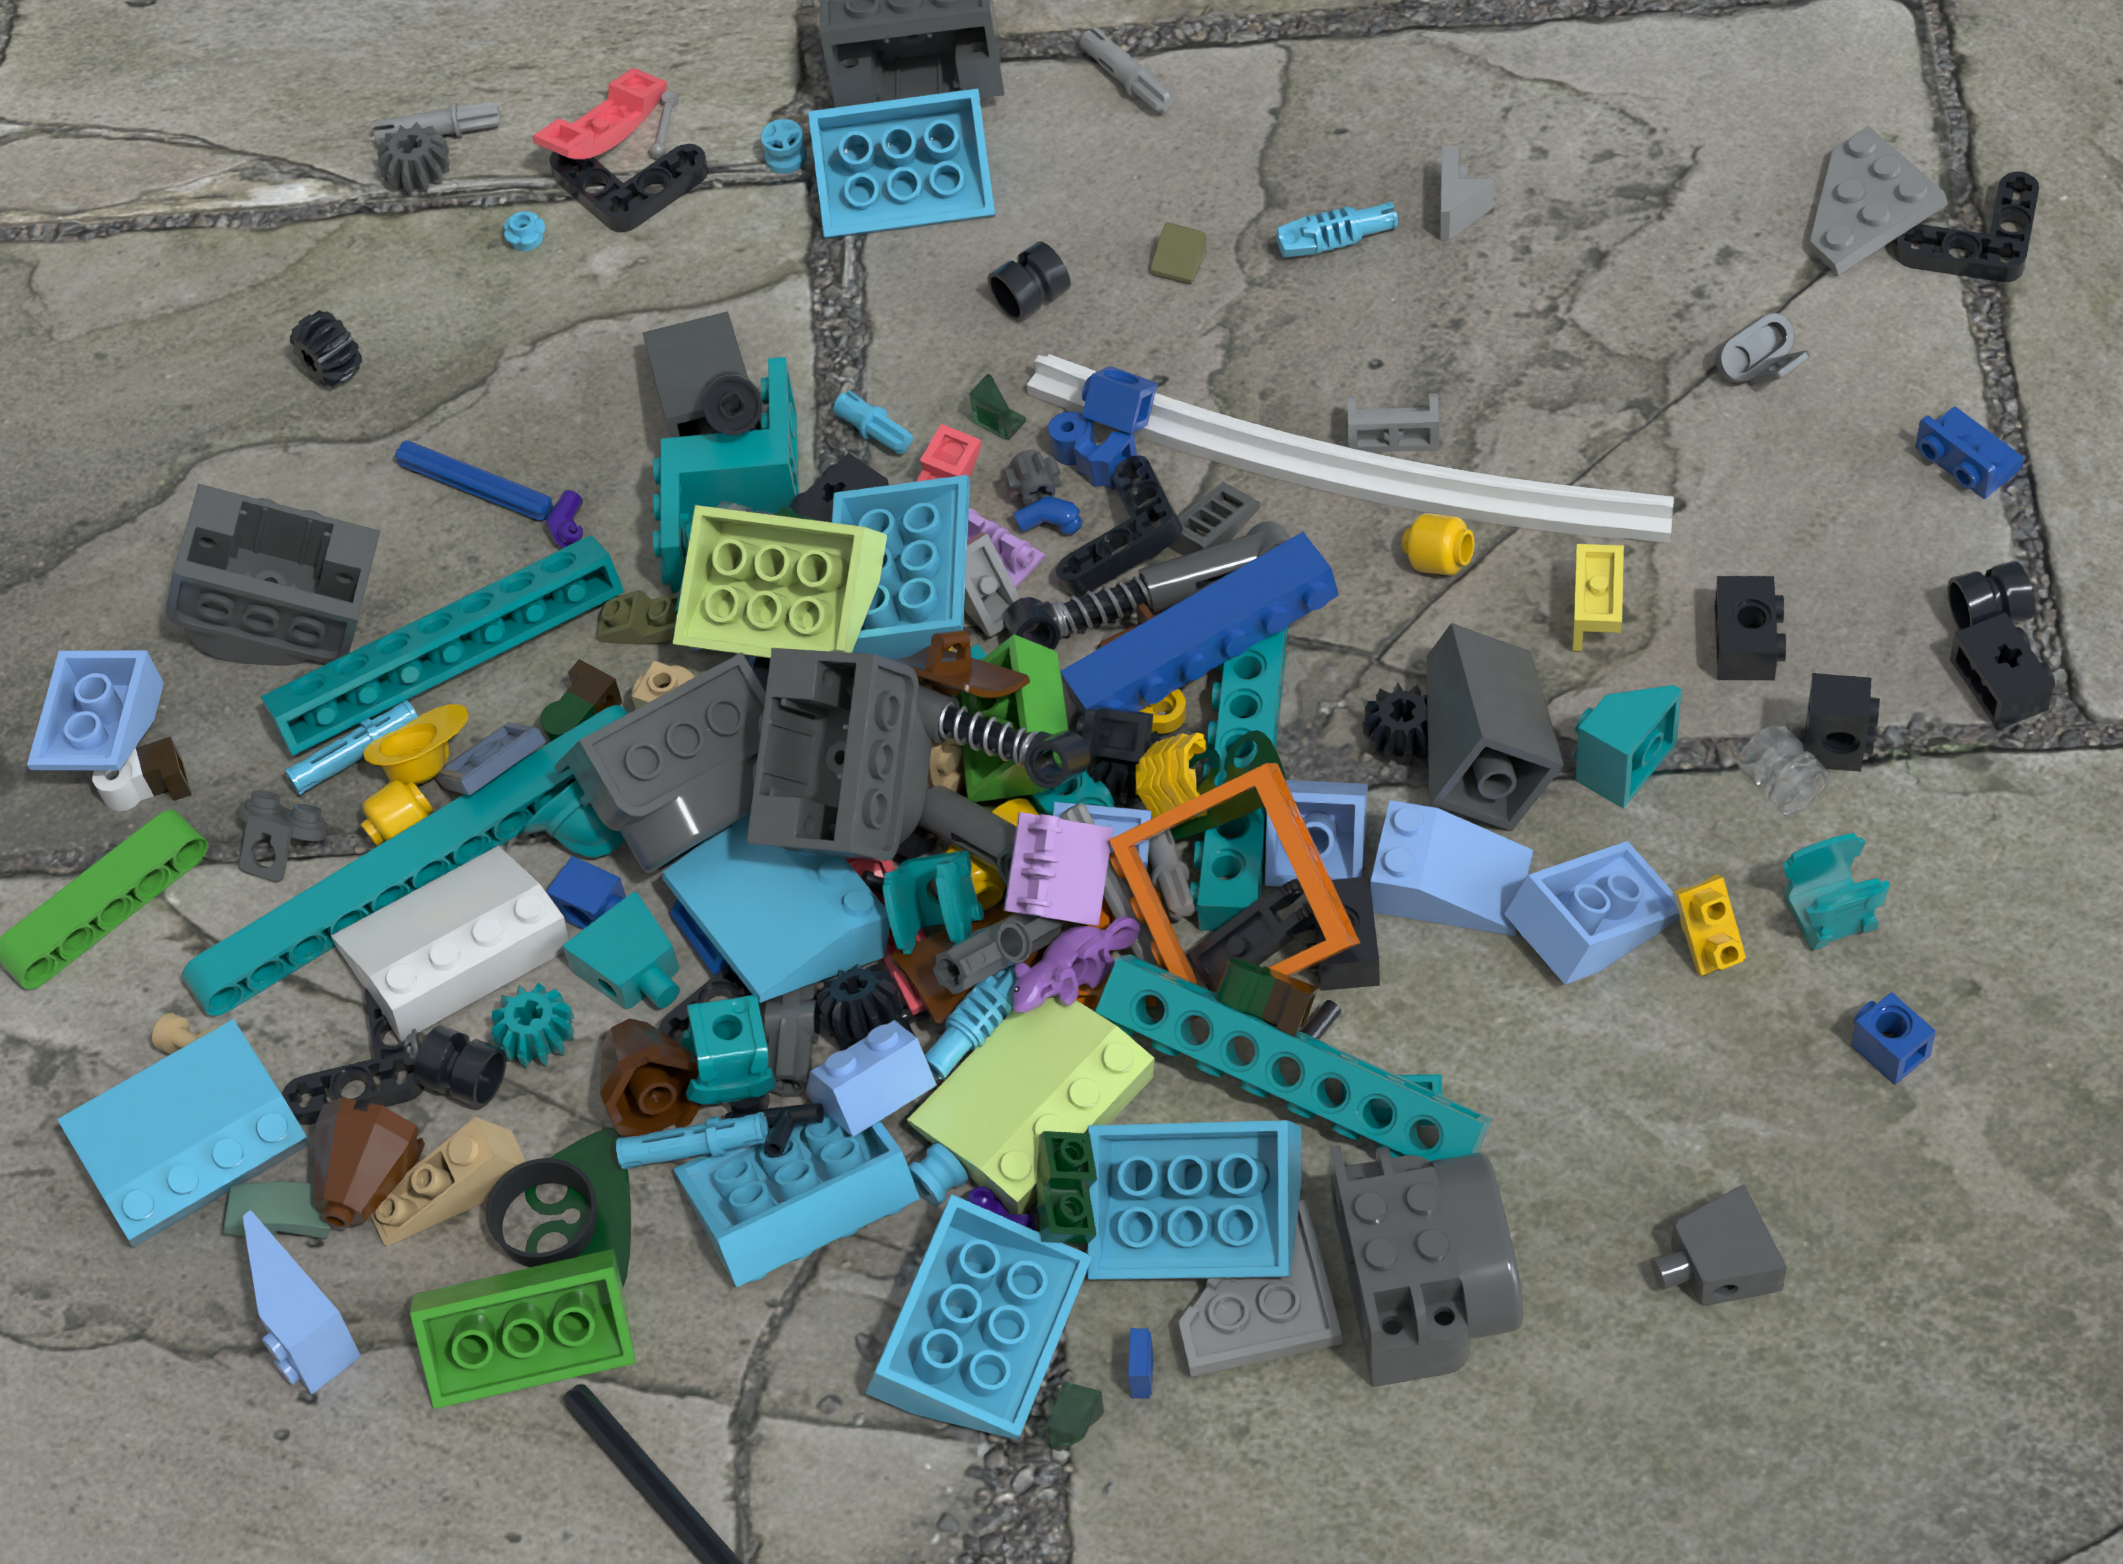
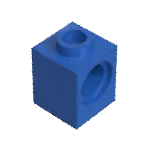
M1112 366L1099 370L1089 376L1084 384L1082 400L1085 401L1082 417L1131 434L1148 425L1158 383Z
M571 856L546 891L564 916L565 922L581 930L585 929L626 898L620 877L574 856Z
M1890 992L1878 1003L1875 1001L1868 1002L1856 1014L1853 1020L1855 1027L1851 1046L1894 1085L1931 1056L1936 1031L1893 992ZM1891 1032L1899 1037L1887 1038L1880 1033Z

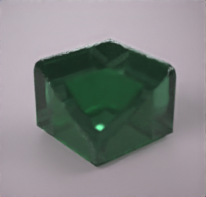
M987 374L969 393L973 423L999 437L1010 440L1026 422L1025 416L1008 407L990 374Z
M1066 1381L1061 1385L1047 1424L1052 1450L1060 1452L1085 1438L1089 1427L1104 1414L1102 1391Z

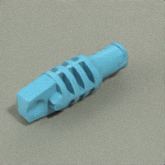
M1391 201L1360 210L1345 206L1341 209L1330 210L1329 212H1320L1317 215H1308L1277 228L1275 236L1283 257L1313 255L1322 253V251H1331L1334 248L1340 249L1347 245H1356L1362 240V236L1397 229L1398 216L1396 211L1391 212L1395 208Z
M1017 964L1008 966L993 976L975 984L971 992L964 997V1000L957 1005L953 1013L946 1018L945 1028L947 1030L925 1054L926 1061L935 1078L945 1079L967 1051L981 1047L985 1043L987 1036L990 1037L994 1029L1013 1010V988L1017 980L1015 974Z

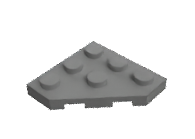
M1867 126L1832 150L1810 238L1812 251L1839 276L1948 205L1945 192L1871 127Z
M1307 1199L1299 1201L1291 1277L1209 1278L1207 1280V1287L1193 1307L1189 1306L1179 1320V1331L1190 1377L1343 1344L1342 1331Z

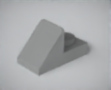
M1442 146L1441 241H1450L1487 214L1493 208L1494 203L1493 179H1468V164H1459V146Z
M980 532L967 540L964 610L988 637H992L1006 628L1004 625L1006 610L1013 602L1020 599V596L988 533Z

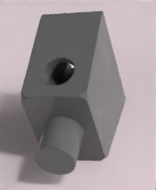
M1745 1185L1732 1189L1677 1220L1673 1225L1671 1240L1674 1253L1652 1261L1655 1277L1663 1290L1688 1281L1698 1302L1705 1306L1779 1292L1783 1290L1787 1267Z

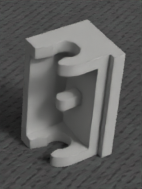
M1429 393L1428 407L1357 409L1356 396H1347L1348 448L1366 452L1439 450L1438 393Z

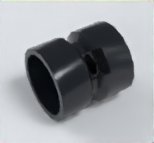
M1043 241L1034 243L1018 254L1017 262L1013 260L1007 261L989 273L987 278L990 291L997 304L1005 314L1016 322L1024 320L1039 310L1042 305L1041 299L1044 298L1051 302L1069 290L1071 286L1070 276L1062 259L1053 248Z
M723 371L713 375L705 383L701 392V408L708 423L715 430L726 435H739L749 431L758 423L762 413V398L755 384L746 375L736 371Z
M2013 560L1995 565L1991 569L1986 570L1985 576L1979 571H1973L1951 577L1948 581L1947 589L1950 609L1959 630L2005 612L2013 624L2030 620L2034 616L2035 603L2032 586L2023 566L2018 561Z
M438 1025L427 1034L420 1046L414 1065V1078L416 1083L443 1094L450 1089L453 1098L477 1108H482L494 1098L500 1088L507 1066V1055L505 1050L479 1039L470 1041L468 1035L446 1026Z

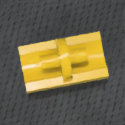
M1716 874L1697 885L1673 891L1680 915V926L1682 931L1685 932L1696 973L1703 976L1718 969H1726L1746 959L1722 876Z

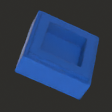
M1130 1328L1128 1378L1131 1398L1150 1399V1395H1152L1154 1352L1152 1335L1148 1328Z

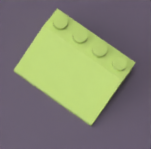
M695 505L673 644L737 654L742 652L744 655L765 658L771 657L772 648L816 651L838 649L852 653L880 582L887 534L862 526Z
M1047 997L1042 1006L1034 1008L1029 1012L1020 1013L1013 1010L994 1029L990 1037L987 1036L985 1043L981 1047H977L907 1121L930 1143L934 1144L937 1142L946 1147L958 1159L967 1175L980 1187L983 1186L991 1189L994 1196L1001 1201L1011 1214H1025L1038 1200L1037 1159L1039 1135L1043 1131L1088 1133V1125H1109L1154 1077L1155 1058L1118 1026L1077 1000L1067 1006L1061 1003L1060 997Z

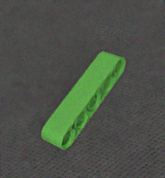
M176 810L163 811L0 937V964L25 989L32 990L42 986L195 867L205 856L208 849V841Z

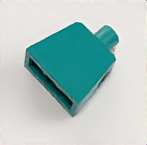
M633 891L562 945L570 970L623 1009L634 1007L645 997H648L658 1008H665L674 1002L679 995L680 988L671 979L679 970L674 948L636 891Z

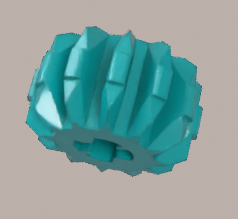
M538 982L531 992H527L525 988L518 984L517 995L509 997L501 994L500 1004L502 1008L491 1011V1021L493 1023L491 1036L494 1044L505 1050L508 1061L518 1058L520 1064L527 1069L533 1059L538 1058L541 1063L547 1066L550 1053L564 1056L565 1046L563 1042L574 1040V1029L572 1026L574 1015L571 1006L564 1002L562 994L557 989L546 992L545 987Z

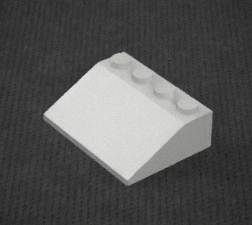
M500 846L489 850L331 935L333 943L363 987L367 988L401 1042L412 1033V1029L415 1028L417 1033L561 955L564 953L562 945L569 941L565 919L540 883Z

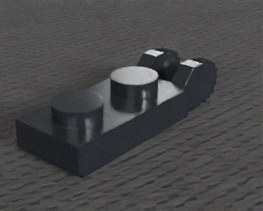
M1297 878L1287 881V883L1283 884L1282 887L1276 889L1266 898L1261 896L1187 953V958L1208 990L1217 992L1229 958L1244 960L1259 966L1294 939L1293 935L1305 931L1311 924L1317 921L1309 903L1283 921L1276 912L1289 907L1303 895L1304 891Z

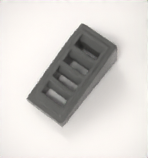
M1222 482L1179 517L1183 530L1180 537L1169 547L1182 555H1186L1231 541L1260 508V502ZM1226 498L1240 507L1236 510L1223 501ZM1218 509L1229 516L1225 519L1214 511ZM1208 519L1217 524V526L1214 528L1205 523V521ZM1200 530L1206 535L1203 537L1196 533V531Z

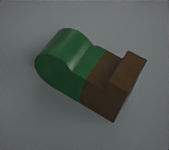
M579 659L568 671L572 684L559 701L550 703L541 713L540 723L547 744L604 709L616 705L620 706L622 699L616 679Z
M1229 958L1215 998L1233 1009L1277 1026L1276 1029L1295 1037L1304 1029L1319 987L1265 966L1260 967L1244 960Z

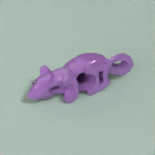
M1122 916L1116 919L1106 930L1102 931L1094 926H1078L1067 929L1049 944L1041 961L1032 968L1025 963H1018L1015 967L1017 980L1013 988L1014 1011L1020 1013L1029 1012L1034 1008L1042 1006L1047 997L1053 996L1060 997L1061 1003L1069 1006L1078 996L1079 985L1086 984L1091 988L1096 987L1114 967L1115 959L1110 956L1109 951L1127 948L1137 940L1140 932V926L1137 921L1132 917Z

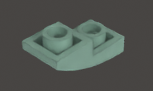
M258 1182L230 1187L223 1233L246 1237L242 1216L250 1210L274 1237L276 1231L327 1239L330 1224L321 1218L322 1213L318 1212L313 1203L314 1184Z

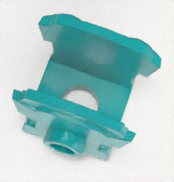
M1855 833L1832 837L1793 852L1790 858L1783 862L1786 879H1790L1786 884L1784 897L1812 951L1826 947L1832 941L1862 931L1865 934L1878 929L1879 923L1874 912L1876 908L1884 904L1890 884L1888 880L1880 881L1879 878L1854 882L1850 868L1854 858L1860 856L1866 843L1862 837H1857Z
M969 851L908 859L903 861L897 870L884 874V884L882 886L890 927L898 950H903L904 954H911L916 944L915 937L918 931L925 926L945 924L950 941L957 944L967 939L972 933V921L984 918L981 902L978 903L971 875L972 863ZM934 878L939 899H936L930 890V883Z
M757 995L687 1005L690 1024L688 1030L683 1031L680 1044L690 1050L693 1056H696L699 1069L698 1078L690 1080L686 1092L688 1100L699 1104L733 1102L765 1095L776 1087V1079L772 1068H768V1049Z

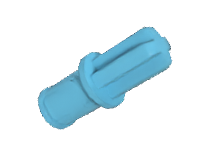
M847 390L846 393H841L836 399L833 407L834 414L855 426L863 438L868 440L875 438L897 454L905 453L908 446L912 444V434L889 419L887 411L883 407H874L850 390Z

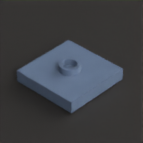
M507 722L445 765L435 777L443 789L471 795L547 741L538 728Z

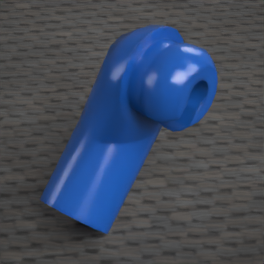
M1052 496L1043 497L1013 512L1023 533L1044 522L1058 525L1061 532L1066 535L1077 532L1082 526V518L1079 516L1080 509L1073 502Z

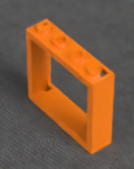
M1266 763L1109 839L1114 850L1110 852L1111 863L1118 876L1122 879L1126 878L1134 894V896L1130 897L1132 909L1142 924L1146 922L1154 938V941L1151 942V949L1157 963L1161 968L1167 967L1169 972L1197 985L1199 984L1135 846L1254 788L1259 793L1326 938V941L1268 968L1292 976L1360 944L1358 936L1277 763ZM1195 1015L1192 1020L1202 1017Z

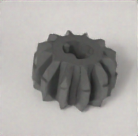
M416 122L412 128L405 129L400 125L399 132L396 134L385 133L384 143L377 145L380 174L384 177L385 181L389 182L394 191L404 188L411 195L417 188H423L428 193L429 184H442L443 174L450 171L447 142L443 139L442 135H438L433 126L423 129Z

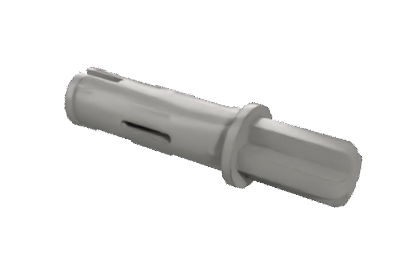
M1092 28V32L1088 30L1082 35L1079 42L1081 50L1124 84L1126 92L1131 97H1140L1159 113L1163 114L1168 111L1169 106L1175 101L1174 95L1154 79V72L1150 67L1139 65L1099 28Z
M494 101L458 107L456 103H452L451 108L382 120L376 119L373 120V127L377 130L374 131L376 143L379 145L384 143L385 133L396 134L399 132L400 125L408 129L418 122L423 129L433 126L438 135L456 133L457 137H462L465 131L498 126L501 116L499 107Z
M1142 801L1137 804L1138 808L1134 807L1137 810H1147ZM1167 830L1149 839L1148 858L1153 869L1151 881L1153 886L1162 892L1169 915L1179 920L1183 916H1191L1195 911V907L1187 884L1190 873L1186 864L1180 861L1171 831Z

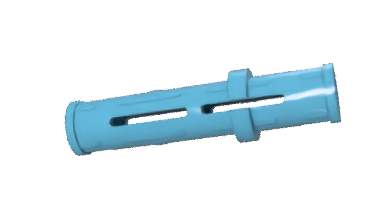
M405 700L373 720L366 718L360 722L361 727L317 751L305 760L298 762L290 768L288 767L284 772L292 787L300 796L320 782L327 780L364 758L363 752L367 745L375 739L401 728L416 719L418 715L411 704Z
M763 1112L724 1120L719 1116L707 1118L706 1123L618 1138L616 1153L618 1162L622 1165L623 1170L702 1154H712L714 1157L724 1156L727 1150L760 1144L764 1145L769 1136V1127Z

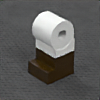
M171 736L135 748L120 770H94L92 774V781L105 805L113 811H127L134 808L141 800L166 792L170 793L174 801L192 796L183 759Z

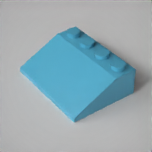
M978 89L808 111L825 239L995 216Z
M968 475L834 493L832 523L862 526L887 534L880 582L852 653H870L888 659H900L911 656L930 646L931 638L935 633L963 630L970 479Z
M750 815L732 824V827L710 840L707 839L663 871V881L753 995H757L759 1003L838 975V970L846 972L853 969L857 964L862 966L886 957L890 930L887 910L844 857L796 852L777 846L748 844L747 836Z
M234 1019L57 1119L132 1248L227 1194L231 1186L246 1183L309 1146L305 1132Z
M825 1113L822 1123L796 1125L783 1154L779 1157L768 1155L764 1145L760 1144L727 1150L724 1156L701 1155L673 1169L718 1258L736 1288L747 1282L760 1280L768 1272L793 1260L803 1259L814 1250L838 1238L851 1236L861 1227L884 1216L894 1215L903 1210L905 1206L920 1199L904 1154L881 1121L852 1137Z
M1288 1120L1088 1125L1097 1174V1181L1089 1188L1097 1236L1088 1244V1254L1093 1256L1088 1267V1280L1291 1277L1302 1180L1301 1126Z
M951 1194L865 1393L914 1415L1018 1440L1093 1256L1064 1243L1042 1242L1041 1233Z

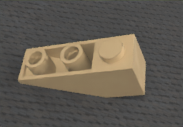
M474 1117L411 1168L371 1215L383 1244L390 1246L487 1202L498 1180L515 1166L526 1162L512 1131Z

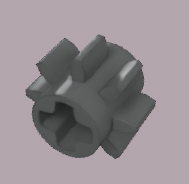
M1026 450L1018 453L1012 458L1010 468L1003 471L1007 480L1005 485L1011 500L1022 497L1026 505L1046 496L1054 497L1055 488L1062 485L1058 476L1060 471L1054 456L1043 459L1042 454L1036 450Z

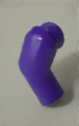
M565 490L546 520L548 532L554 543L561 548H565L581 540L583 537L582 526L579 525L578 527L574 521L575 515L583 504V499L579 494L571 490Z

